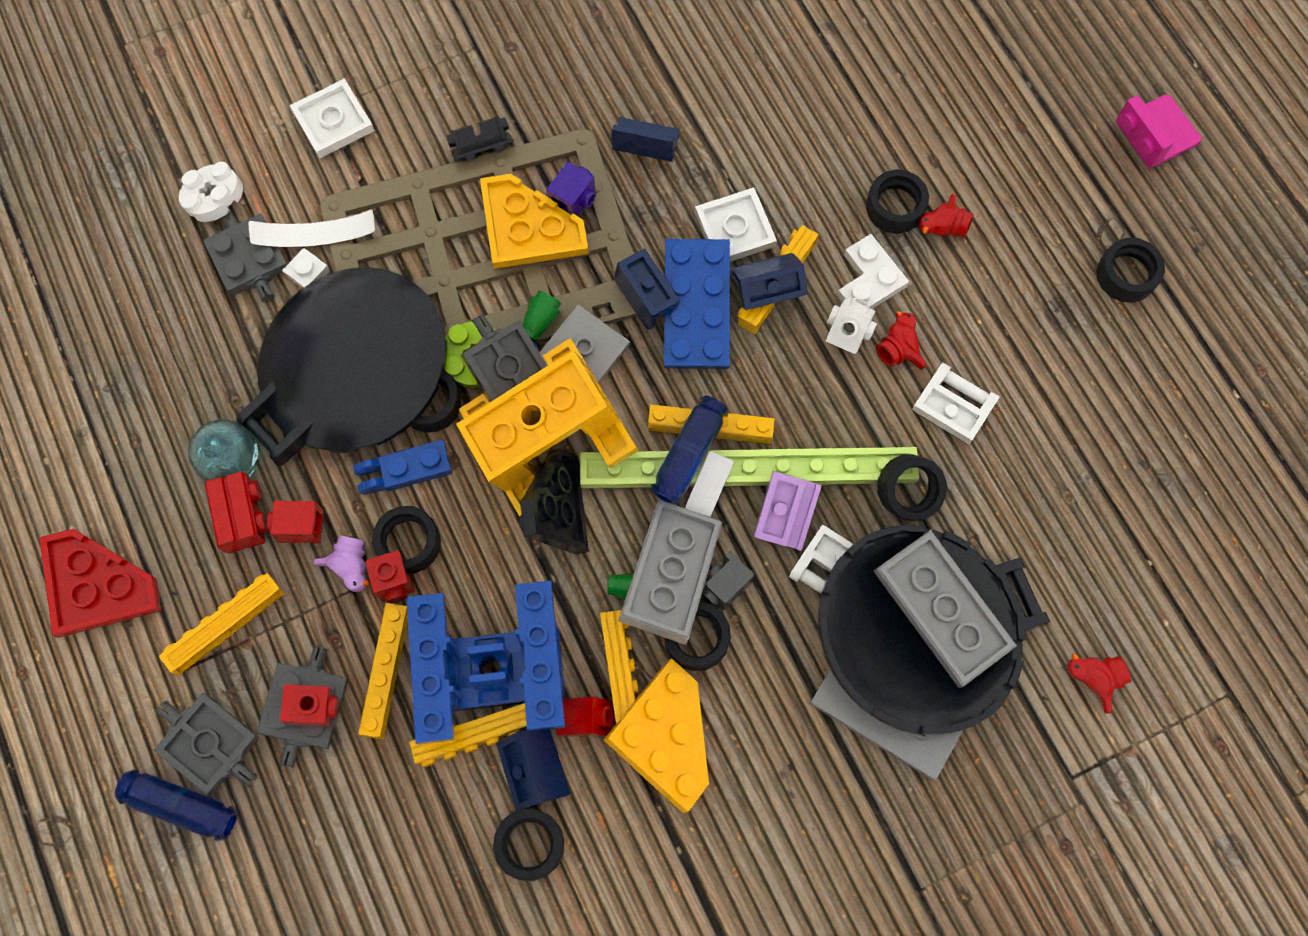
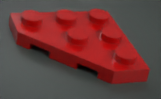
M75 529L39 537L52 636L60 638L162 611L157 579Z

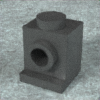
M731 551L725 554L723 567L717 564L707 574L706 580L708 582L705 584L701 595L708 604L718 605L723 611L753 582L755 575Z

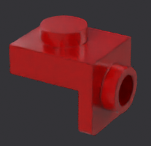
M393 551L366 560L373 593L382 602H400L407 598V594L415 592L412 578L405 571L399 551Z
M597 697L563 699L565 727L557 728V736L597 735L606 737L612 730L614 711L611 700Z

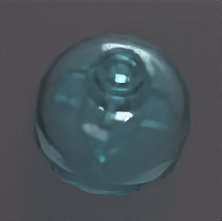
M227 419L210 421L198 428L191 437L188 447L189 462L196 474L205 482L220 477L225 478L227 475L238 472H245L250 477L258 466L259 444L253 434L236 421Z

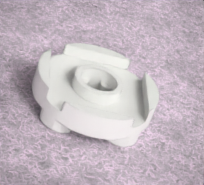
M217 162L197 171L190 170L182 177L183 186L179 192V203L190 217L194 216L197 221H214L230 212L228 206L233 200L236 203L239 202L243 193V184L226 162Z

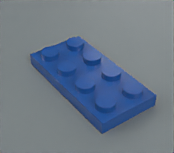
M665 239V279L680 302L676 308L664 314V368L729 369L730 239Z

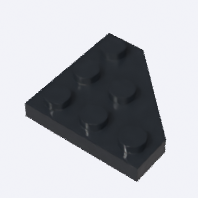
M563 448L551 450L520 502V527L526 538L576 555L589 552L578 455Z

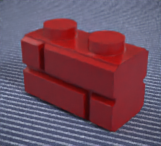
M238 472L227 475L225 478L220 477L204 483L216 545L224 553H233L266 542L264 532L268 531L267 518L263 511L259 512L257 501L262 499V493L257 480L253 481L245 472Z

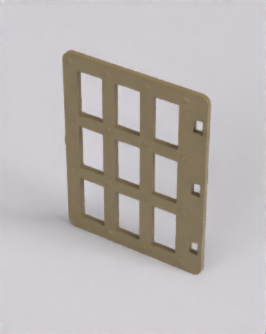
M579 129L506 148L498 152L487 153L469 161L462 162L460 159L451 161L449 164L331 194L326 196L320 204L323 221L346 218L347 215L412 198L419 227L355 244L352 239L329 245L336 272L360 267L359 264L425 246L433 276L412 282L418 285L429 298L439 297L446 326L443 327L445 337L452 326L472 322L471 320L465 321L458 290L523 273L530 298L531 296H536L538 291L550 295L542 268L587 255L497 269L493 268L492 260L451 270L443 241L487 230L485 210L438 221L430 193L479 181L480 178L513 174V171L577 155L579 165L592 173L597 193L592 205L600 231L586 234L589 251L587 255L607 250L615 274L617 263L633 255L595 136L587 129ZM615 280L555 296L554 298L561 302L558 308L560 313L535 343L549 341L577 305H580L592 315H594L593 310L611 306L612 314L597 317L605 324L615 323L638 315ZM529 304L485 315V317L494 329L506 328L518 320L523 324Z

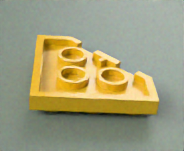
M513 174L480 178L494 269L589 254L583 219L574 213L571 215L558 207L555 201L538 190L533 191L522 184V180Z
M671 658L665 662L605 737L604 741L682 813H687L709 785L698 682Z

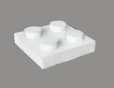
M345 78L289 105L319 159L374 132L372 123Z
M755 188L695 206V215L705 239H730V262L776 247V237Z

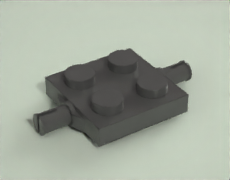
M229 209L230 212L227 213L229 220L226 215L221 218L226 228L204 239L203 242L231 296L246 289L256 288L262 302H269L264 291H266L272 301L275 295L268 282L276 275L282 273V270L288 264L279 247L255 245L250 242L248 223L249 221L266 223L262 213L243 222H237L233 211Z
M484 313L471 320L482 338L476 346L460 356L489 403L547 366L519 320L506 328L493 330Z
M313 646L308 666L295 667L277 663L257 733L276 737L285 743L278 765L293 768L299 747L315 746L329 750L348 679L330 675L322 670L328 651L326 648ZM284 684L330 687L334 691L333 696H338L337 717L331 718L330 727L285 725L280 722Z
M202 693L191 707L182 712H179L168 701L160 704L163 708L158 707L156 713L161 715L171 725L166 736L154 751L201 791L211 796L220 784L231 775L244 784L245 787H249L253 783L250 780L255 781L257 774H254L242 762L245 754L259 739V736L214 699Z

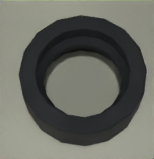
M896 169L884 172L875 179L868 193L866 210L869 219L876 227L885 232L900 234L911 231L918 226L920 218L927 210L929 203L927 186L919 176L910 171ZM888 189H901L914 198L916 202L913 212L905 215L892 214L879 203L880 194Z
M1124 238L1114 242L1100 259L1097 267V280L1102 290L1111 298L1121 302L1135 303L1146 299L1162 281L1165 273L1164 259L1160 251L1150 242L1140 238ZM1119 256H1130L1137 259L1145 266L1148 272L1147 281L1141 285L1123 281L1113 269L1114 259Z
M442 369L437 384L442 385L448 393L447 405L440 412L432 416H420L411 425L415 430L425 433L438 432L449 427L459 414L461 395L453 377L444 369Z
M914 454L900 455L890 460L881 470L877 481V494L881 504L891 514L908 521H923L933 516L943 505L947 494V481L943 470L934 461ZM909 468H919L928 477L926 496L914 507L901 505L895 497L897 480Z
M399 506L387 511L379 518L373 530L372 544L377 556L390 553L387 546V537L397 524L405 521H413L420 524L425 529L427 535L424 550L416 557L402 559L405 571L408 574H415L425 570L435 561L440 551L441 536L435 522L424 510L414 506Z
M700 601L696 616L707 618L714 624L718 634L715 648L704 656L694 657L681 650L676 641L664 638L665 648L670 658L676 661L682 668L691 671L708 670L717 665L726 655L731 639L730 625L724 614L714 605Z
M524 808L512 812L500 823L494 834L493 851L497 864L507 875L517 880L535 881L547 877L558 867L564 854L565 840L561 827L553 817L538 809ZM526 822L537 823L543 826L551 840L550 852L547 858L540 865L534 867H522L516 864L510 857L507 848L508 838L512 831L518 825Z

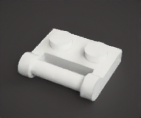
M942 362L912 410L965 443L970 444L1000 396L992 391L990 394L950 371L951 367ZM942 381L980 403L982 407L979 409L940 384Z
M822 524L789 577L796 582L800 580L817 592L822 593L826 580L807 569L810 562L813 561L830 572L838 559L854 544Z

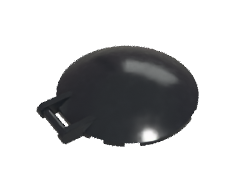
M371 267L345 269L311 282L291 297L270 324L263 339L258 359L257 375L260 394L237 415V423L243 429H248L270 452L269 457L277 466L287 463L304 446L329 450L331 453L358 452L359 448L373 444L381 445L393 439L422 415L438 391L439 386L437 383L442 368L446 367L447 341L445 340L442 325L444 323L438 309L429 296L414 282L400 274L384 269ZM266 414L287 435L280 443L259 422Z
M900 525L884 528L865 536L852 545L838 559L825 581L819 603L818 625L826 661L847 695L860 708L884 724L902 731L922 735L951 734L968 729L996 712L1003 705L1002 703L1011 689L1016 686L1024 663L1021 659L1023 641L1026 640L1025 632L1046 625L1051 621L1047 613L1042 612L1023 571L1026 567L1022 558L995 565L991 559H984L970 547L971 543L947 531L941 533L931 530L1017 645L965 686L958 688L874 573L875 569L931 529H925V526ZM1008 575H1010L1012 578V581L1017 589V592L1029 616L1028 618H1025V615L1007 578Z

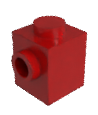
M274 501L273 512H269L267 517L268 531L280 543H321L324 510L316 501Z
M284 684L280 722L285 725L330 727L331 718L337 717L338 696H333L334 691L327 686Z

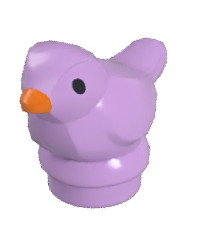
M338 536L337 543L333 546V553L325 558L314 559V565L329 567L343 580L345 586L350 591L360 592L370 585L365 576L367 566L362 558L366 553L364 550L366 542L362 540Z

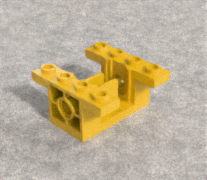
M571 338L543 355L548 366L489 403L483 393L459 408L464 419L456 424L488 482L506 492L519 517L521 516L520 502L536 475L533 470L536 466L530 460L579 429L591 437L607 466L610 468L639 451Z

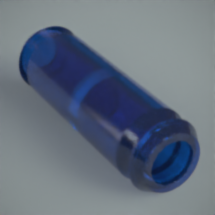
M703 396L698 399L700 404L691 411L655 476L656 483L651 484V492L663 501L673 505L681 501L679 496L686 493L724 424L723 417L728 416L727 406L713 397Z
M137 769L125 772L115 789L114 795L119 804L126 802L127 806L131 809L206 838L214 836L215 841L227 839L237 821L238 814L233 806L227 808L221 801L148 773L139 774Z

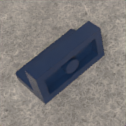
M619 117L618 124L612 127V147L616 151L673 162L680 129Z
M645 248L617 263L614 280L647 330L654 327L657 317L679 305V298Z
M794 253L732 268V274L738 281L742 307L745 310L808 295L804 264Z
M550 729L519 731L496 743L516 811L524 808L531 809L544 802L570 794Z

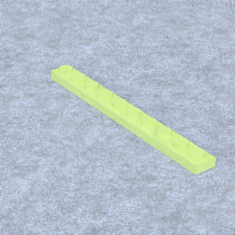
M917 447L637 451L612 468L607 466L600 452H580L581 488L694 487L709 452H714L734 462L724 486H766L769 484L773 470L821 485L877 484L881 470L890 460L900 455H917ZM919 468L905 470L899 476L897 483H917L919 480Z

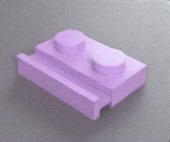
M773 470L753 536L802 551L822 485Z

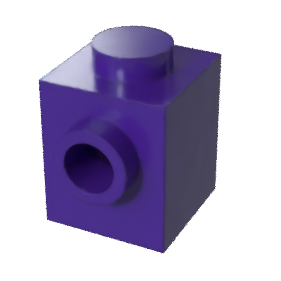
M570 162L566 163L546 189L547 197L555 201L558 207L571 215L574 213L577 216L584 208H589L593 204L597 194L592 173L585 167H577Z

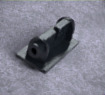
M497 116L478 122L481 134L476 136L472 125L452 130L450 135H446L450 148L456 146V149L450 151L454 160L460 158L462 162L469 161L478 157L479 152L488 149L490 152L506 149L508 147L507 143L514 142L509 132L504 133V131L509 130L506 118L500 119Z

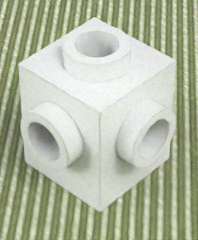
M846 298L840 307L834 305L827 321L832 327L826 342L856 354L863 339L870 341L877 323L873 322L872 319L876 311L870 309V305L867 302L857 298H852L851 300Z

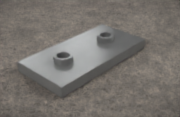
M577 305L539 353L543 358L544 354L571 338L600 384L630 346V341L583 307Z
M658 499L618 621L686 645L696 616L722 521Z
M931 530L874 570V573L958 688L965 686L1017 646Z
M831 669L810 702V705L932 781L937 779L963 732L962 730L951 734L922 735L902 731L884 724L860 708L847 695L836 680Z

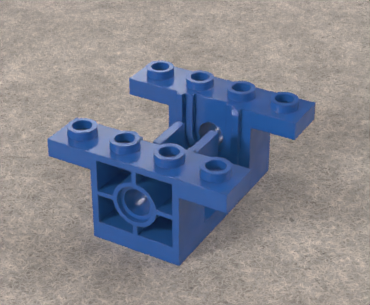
M551 581L515 585L519 628L515 629V632L453 639L447 631L446 603L443 593L407 597L416 744L455 740L453 712L515 704L525 703L528 731L565 727L563 699H566L560 631L555 620ZM493 661L500 663L499 672L483 674V668L487 663Z

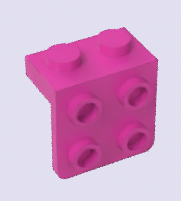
M1137 95L1127 100L1115 120L1149 169L1196 147L1201 141L1199 133L1170 95H1163L1146 104Z

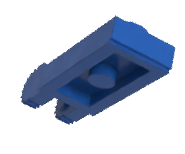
M443 439L378 457V459L365 460L353 466L354 474L359 476L378 471L382 472L383 478H374L357 485L359 494L363 495L383 490L392 491L452 473Z

